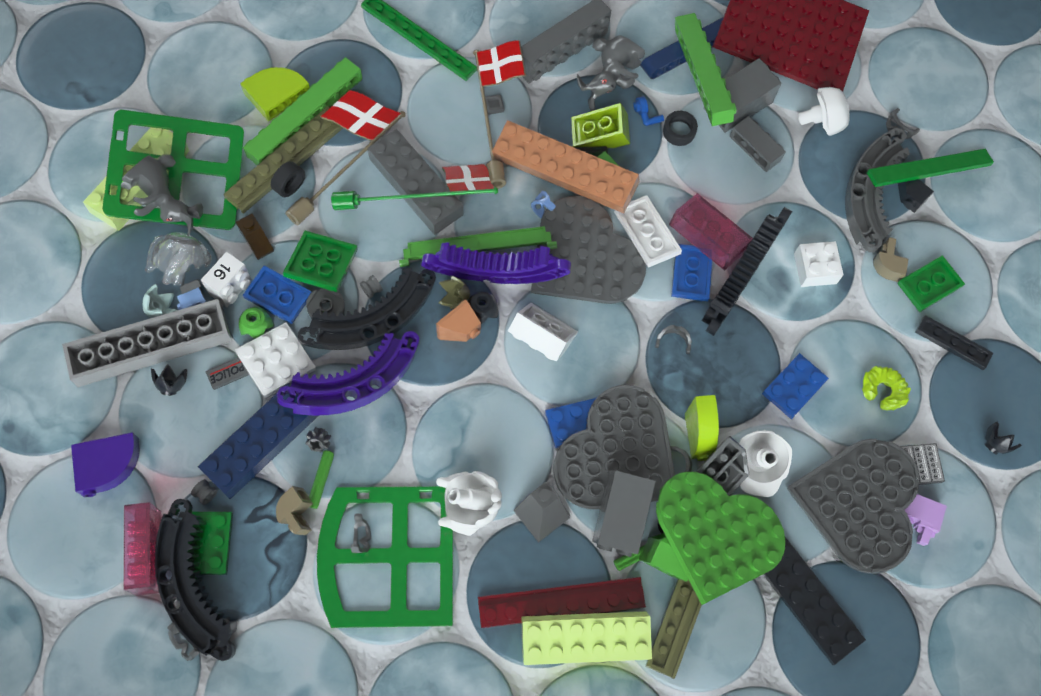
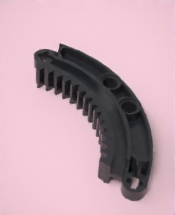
M784 207L778 217L770 214L766 216L751 243L701 320L709 325L706 332L713 336L716 334L793 211Z
M403 268L399 281H396L395 287L392 286L391 293L387 292L386 298L382 296L380 302L375 301L374 307L369 304L368 310L362 307L361 313L356 309L354 310V315L347 311L346 316L342 312L338 316L334 312L328 316L327 311L320 315V311L317 309L312 315L310 326L299 330V342L304 346L317 349L349 350L382 341L385 334H395L406 326L424 306L436 280L434 271L423 269L419 274L411 271L412 268ZM426 274L430 275V279H432L428 280L427 284L424 283ZM394 319L398 324L391 326L388 324V321ZM366 331H370L374 336L366 338L363 334ZM306 332H309L313 338L317 334L316 342L312 338H308L307 341L304 340L302 334L305 335Z
M177 499L172 503L168 514H163L157 532L155 575L159 594L166 612L181 635L206 656L211 655L220 661H226L233 658L236 652L234 643L229 639L232 633H235L237 630V622H229L230 617L223 618V612L216 613L218 606L211 607L213 600L206 601L209 594L202 593L206 587L199 586L203 579L196 577L201 571L195 570V567L200 565V563L194 561L195 558L199 557V554L195 553L194 550L200 548V546L195 544L196 541L201 540L197 533L204 531L200 528V525H206V522L202 517L192 514L193 506L189 500ZM184 504L183 507L186 508L185 512H180L178 505ZM173 515H176V516H178L179 518H182V520H179V519H177V518H172V516H173ZM168 570L172 572V577L170 580H168L166 577V573ZM177 598L181 603L178 609L174 605ZM216 645L219 647L228 646L227 651H229V654L223 656L222 650L214 648Z

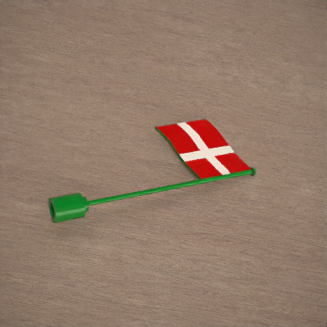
M484 164L442 167V170L446 174V184L450 192L360 198L356 191H340L332 193L331 203L334 210L357 209L361 201L480 193L497 194L498 188L493 187L490 182L489 172Z

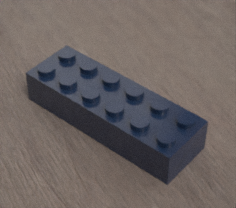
M286 393V395L283 396V399L287 400L289 394ZM276 394L197 467L231 499L318 416L293 413L292 408L283 407L277 402ZM297 395L294 399V403H297Z

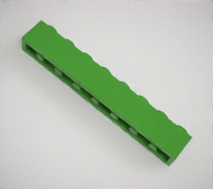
M695 13L675 17V33L711 125L717 126L733 122L736 106L735 103L731 102L730 91L726 90L725 79L721 78L720 66L716 65L715 54L711 53L710 42L706 41V32L702 31L701 20L697 19Z
M346 57L342 61L337 62L333 69L326 72L317 83L311 85L307 92L300 95L291 106L286 107L282 114L275 117L266 128L261 129L256 137L245 144L243 149L246 157L254 164H260L327 106L332 107L349 90L355 87L362 80L361 69Z

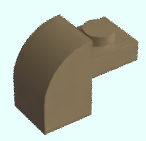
M889 237L880 246L879 253L873 259V265L876 272L883 278L899 282V280L906 276L908 258L894 255L896 239Z
M292 486L280 497L276 506L278 522L289 524L288 528L290 531L297 535H307L311 531L302 513L313 503L303 488Z

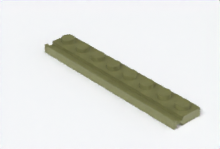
M327 106L226 191L224 198L237 209L239 208L244 214L272 190L270 185L271 179L282 164L293 161L300 166L343 129L334 122L320 118L330 107Z
M677 580L652 647V659H648L645 667L669 676L672 679L676 677L702 606L689 580L687 582Z

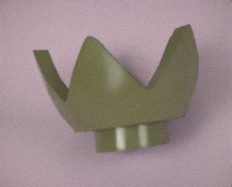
M451 276L450 280L439 282L447 292V295L439 301V304L448 306L451 310L464 300L469 299L470 290L461 279Z

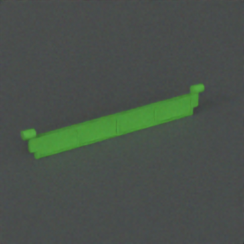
M545 226L407 243L408 249H403L404 259L399 260L400 267L410 266L409 260L422 259V256L428 253L435 255L440 251L441 244L447 242L450 243L449 245H456L457 248L463 247L464 250L469 248L471 251L477 250L478 252L547 244V247L550 249H556L557 242H552L551 233L546 232Z

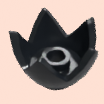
M480 291L469 298L468 303L481 324L489 317H498L497 300L492 294ZM485 302L486 305L480 306L479 303Z
M169 364L165 366L160 376L156 374L155 369H151L152 381L161 394L167 396L175 395L186 382L187 369H184L178 377H176Z
M998 421L989 426L986 431L985 439L987 442L985 446L996 455L999 452L1002 454L1010 453L1022 446L1019 443L1011 447L1015 435L998 436Z

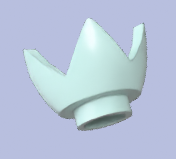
M153 285L143 297L144 313L154 318L177 311L176 309L169 308L174 293L157 294V285Z

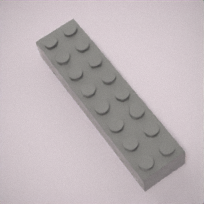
M215 299L62 344L69 378L77 387H81L232 342L223 306L219 299Z

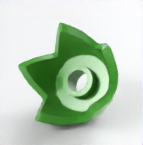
M260 307L246 309L239 318L240 334H249L254 339L263 335L265 329L274 326L267 311ZM253 317L257 318L254 322L250 321Z

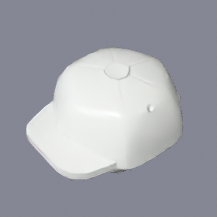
M834 87L819 88L817 97L820 105L812 106L811 110L799 112L798 121L801 125L811 122L815 124L823 122V128L829 136L843 131L848 126L850 121L849 104L840 89Z
M757 430L744 436L739 442L746 449L750 474L740 484V487L745 493L770 497L778 491L782 480L789 473L792 449L781 436L773 431Z

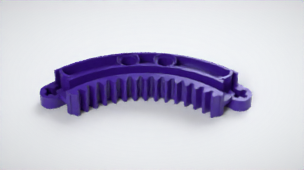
M447 242L441 244L440 251L435 255L424 254L421 262L422 267L447 276L481 282L487 280L490 283L497 284L544 282L568 275L571 270L570 261L549 254L550 248L540 246V249L535 248V251L517 252V254L511 252L510 255L507 253L501 255L499 252L496 254L492 252L486 254L484 251L479 253L477 250L471 251L469 248L464 250L463 247L457 248L456 245H449L450 243Z
M408 331L403 334L400 340L393 338V333L385 334L381 345L378 346L377 351L373 352V356H369L368 361L364 360L362 366L358 364L356 370L353 367L350 368V373L344 370L343 376L337 372L335 378L329 374L328 378L325 379L324 375L321 374L320 378L317 379L316 375L313 374L310 379L308 374L305 373L303 377H300V372H297L295 376L293 375L290 387L284 386L278 390L277 402L283 407L292 408L295 414L311 416L341 414L366 406L390 391L404 376L413 361L419 344V336L415 332ZM409 338L413 339L410 348H407ZM376 385V386H378L379 388H378V389H374V388H372L371 386ZM286 393L289 394L287 400H284L283 396H285ZM297 395V403H294V399ZM347 397H353L355 400H348Z

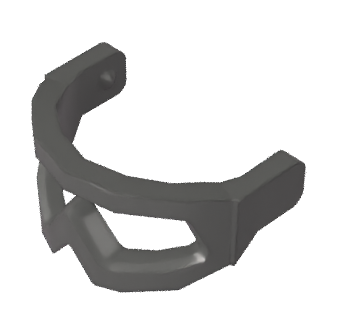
M897 108L888 116L886 122L887 130L890 131L899 126L903 130L908 131L905 139H910L920 129H911L902 124L896 115L900 111ZM892 118L898 126H891Z
M670 325L658 334L655 348H659L660 339L664 335L675 333L685 340L687 344L686 354H690L692 340L684 327Z
M670 446L671 450L681 452L686 460L685 472H691L693 464L689 454L676 446Z
M356 513L354 515L355 525L351 551L352 553L368 552L371 547L367 542L371 540L370 526L367 520L363 519L362 514ZM365 526L366 536L359 540L365 546L363 549L359 548V544H357L358 527Z
M171 623L167 627L169 638L174 647L182 649L181 656L187 661L193 660L200 651L193 647L194 649L187 655L188 644H178L174 638V635L179 633L175 624Z

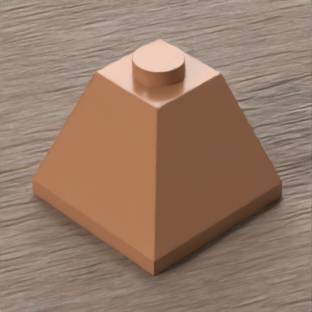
M464 300L436 323L437 338L439 340L467 342L470 338L474 339L480 334L481 322L467 300Z

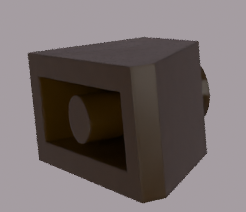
M252 213L236 221L240 233L257 260L274 252L263 229Z

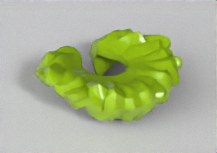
M874 366L869 372H865L862 391L867 400L875 399L878 393L877 387L880 383H883L892 389V393L880 401V408L882 410H896L908 403V394L911 388L908 387L905 378L897 370Z

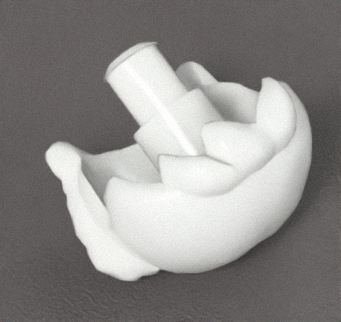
M483 472L455 473L436 480L438 486L446 488V517L439 519L438 524L440 526L450 528L457 533L472 535L479 528L491 523L501 508L502 493L498 488V482L495 478Z

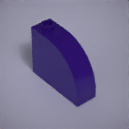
M131 432L72 444L75 492L83 497L96 496V493L108 491L123 483L131 475L138 462L140 451L139 438Z

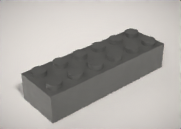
M592 0L521 46L526 76L522 77L528 84L537 81L546 72H551L558 64L566 62L569 57L578 54L584 47L593 44L597 38L604 37L608 33L612 10L602 0Z
M397 129L367 148L370 161L400 195L450 192L446 184ZM455 195L404 198L434 235L464 215L463 204Z

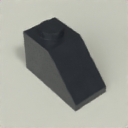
M920 179L898 183L900 202L914 213L934 192Z

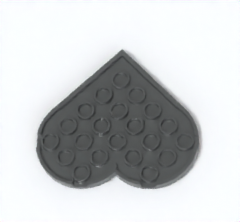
M569 196L555 201L556 207L553 211H550L548 208L542 216L540 227L545 226L546 232L551 233L552 242H557V248L550 249L549 254L570 261L571 270L570 274L563 277L532 283L531 293L604 304H616L626 301L638 292L645 278L646 263L632 241L623 236L613 234L611 218L599 203L582 196ZM547 244L537 245V248L540 249V246L547 247Z
M619 385L609 388L601 393L591 405L587 415V429L567 438L558 449L554 459L553 474L559 491L569 502L584 509H600L609 470H616L656 481L651 502L658 501L661 487L666 481L675 476L666 418L658 400L644 389L633 385Z
M877 439L859 441L787 487V490L834 553L852 569L869 574L884 573L897 567L909 554L912 547L913 528L905 509L910 506L918 493L920 477L913 458L899 445L891 441L886 442Z

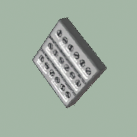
M937 443L900 446L910 454L917 465L920 477L919 485L945 482Z

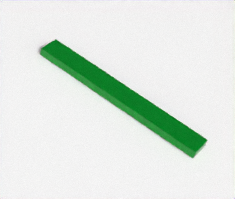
M365 0L361 3V8L463 80L467 81L477 71L476 65L383 0Z
M985 148L868 170L867 175L874 187L988 167L994 161Z

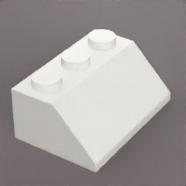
M533 303L528 304L516 314L508 330L516 339L523 340L532 349L539 350L548 359L555 361L565 353L578 331Z

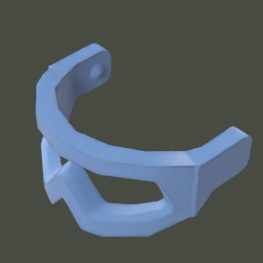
M544 191L531 203L532 210L541 219L545 212L544 206L550 211H553L556 207L550 201V196ZM536 204H540L541 208L537 209Z

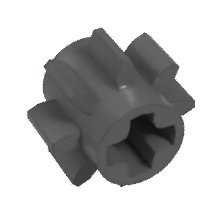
M315 427L313 432L309 430L306 435L308 439L305 444L309 446L311 451H319L321 453L323 448L328 449L331 435H328L326 429Z

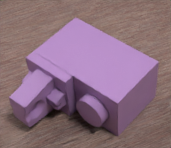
M918 494L910 506L905 509V512L911 524H914L913 528L919 532L916 543L925 546L929 544L931 537H935V534L940 532L947 506Z

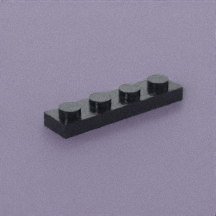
M926 315L922 318L915 331L920 336L981 370L987 367L993 355V352Z

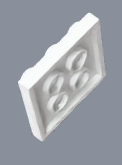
M287 322L235 349V353L264 398L278 392L287 383L291 384L293 375L295 376L297 372H300V377H303L305 373L310 374L316 370L315 365Z

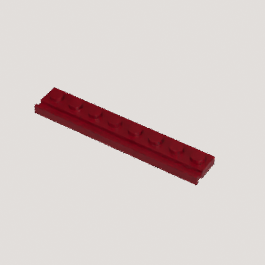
M641 577L478 597L481 628L521 624V617L609 613L646 607Z

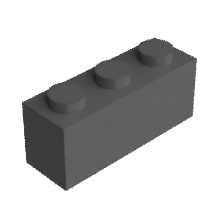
M748 116L733 127L730 138L765 172H768L782 160L786 151L755 120Z

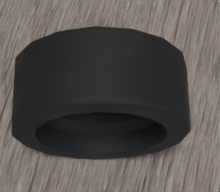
M681 110L670 113L663 126L665 139L676 146H685L691 143L697 132V120L686 111ZM673 122H683L689 126L690 133L678 135L670 129V124Z
M293 161L286 162L274 173L271 179V188L284 198L289 197L302 185L305 179V171Z

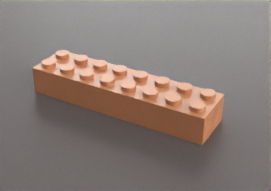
M508 120L492 150L493 156L500 162L623 214L640 183L639 174Z

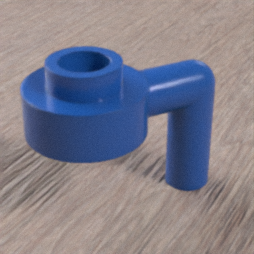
M644 96L635 99L633 103L634 110L641 115L645 126L664 122L663 115L649 118L648 104Z

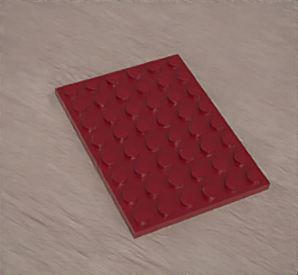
M729 0L712 47L750 63L760 59L768 66L770 71L817 90L824 87H834L843 92L869 10L845 0Z

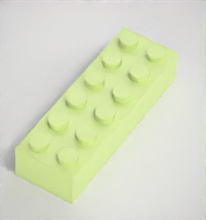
M150 127L130 151L170 155L173 132ZM187 144L185 147V156L189 152ZM126 165L123 176L134 166ZM105 177L83 203L91 214L120 231L129 219L108 217L104 214L102 207L106 185ZM111 185L110 195H116L117 186ZM134 186L130 190L122 188L120 203L142 206L134 201V197H148L138 186Z
M646 611L521 617L524 665L652 659L650 615Z

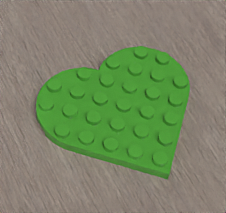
M698 472L679 473L666 481L661 487L658 502L656 503L659 524L702 605L769 572L781 561L785 550L784 529L773 509L760 499L745 494L728 496L723 487L715 480Z

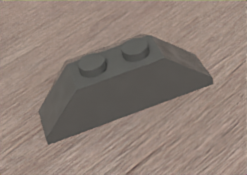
M729 436L695 472L702 473L715 480L723 487L727 495L730 496L750 475L746 449Z

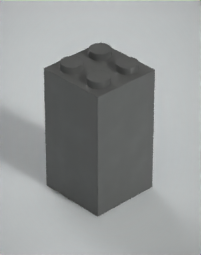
M760 59L755 60L725 79L726 90L730 91L731 102L735 103L736 114H734L733 122L719 125V127L726 133L746 117L753 116L773 103L782 83Z
M609 470L592 542L597 544V548L610 552L612 548H615L617 553L629 557L632 556V553H639L656 481L616 470Z

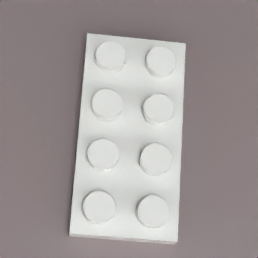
M647 195L631 201L624 214L614 210V213L648 268L681 254L682 249Z

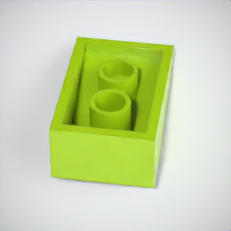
M621 103L571 117L574 148L594 146L617 148L630 144L628 114Z

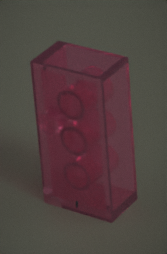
M698 193L675 211L669 223L673 229L724 271L744 254L753 239Z
M150 502L124 505V590L135 596L159 593L155 575V545L161 522V511Z

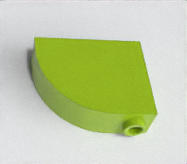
M281 67L261 70L240 83L244 95L268 122L284 112L286 107L291 106L300 95L310 89L309 83L299 73Z
M715 395L695 396L685 413L691 459L705 461L717 448L719 422Z

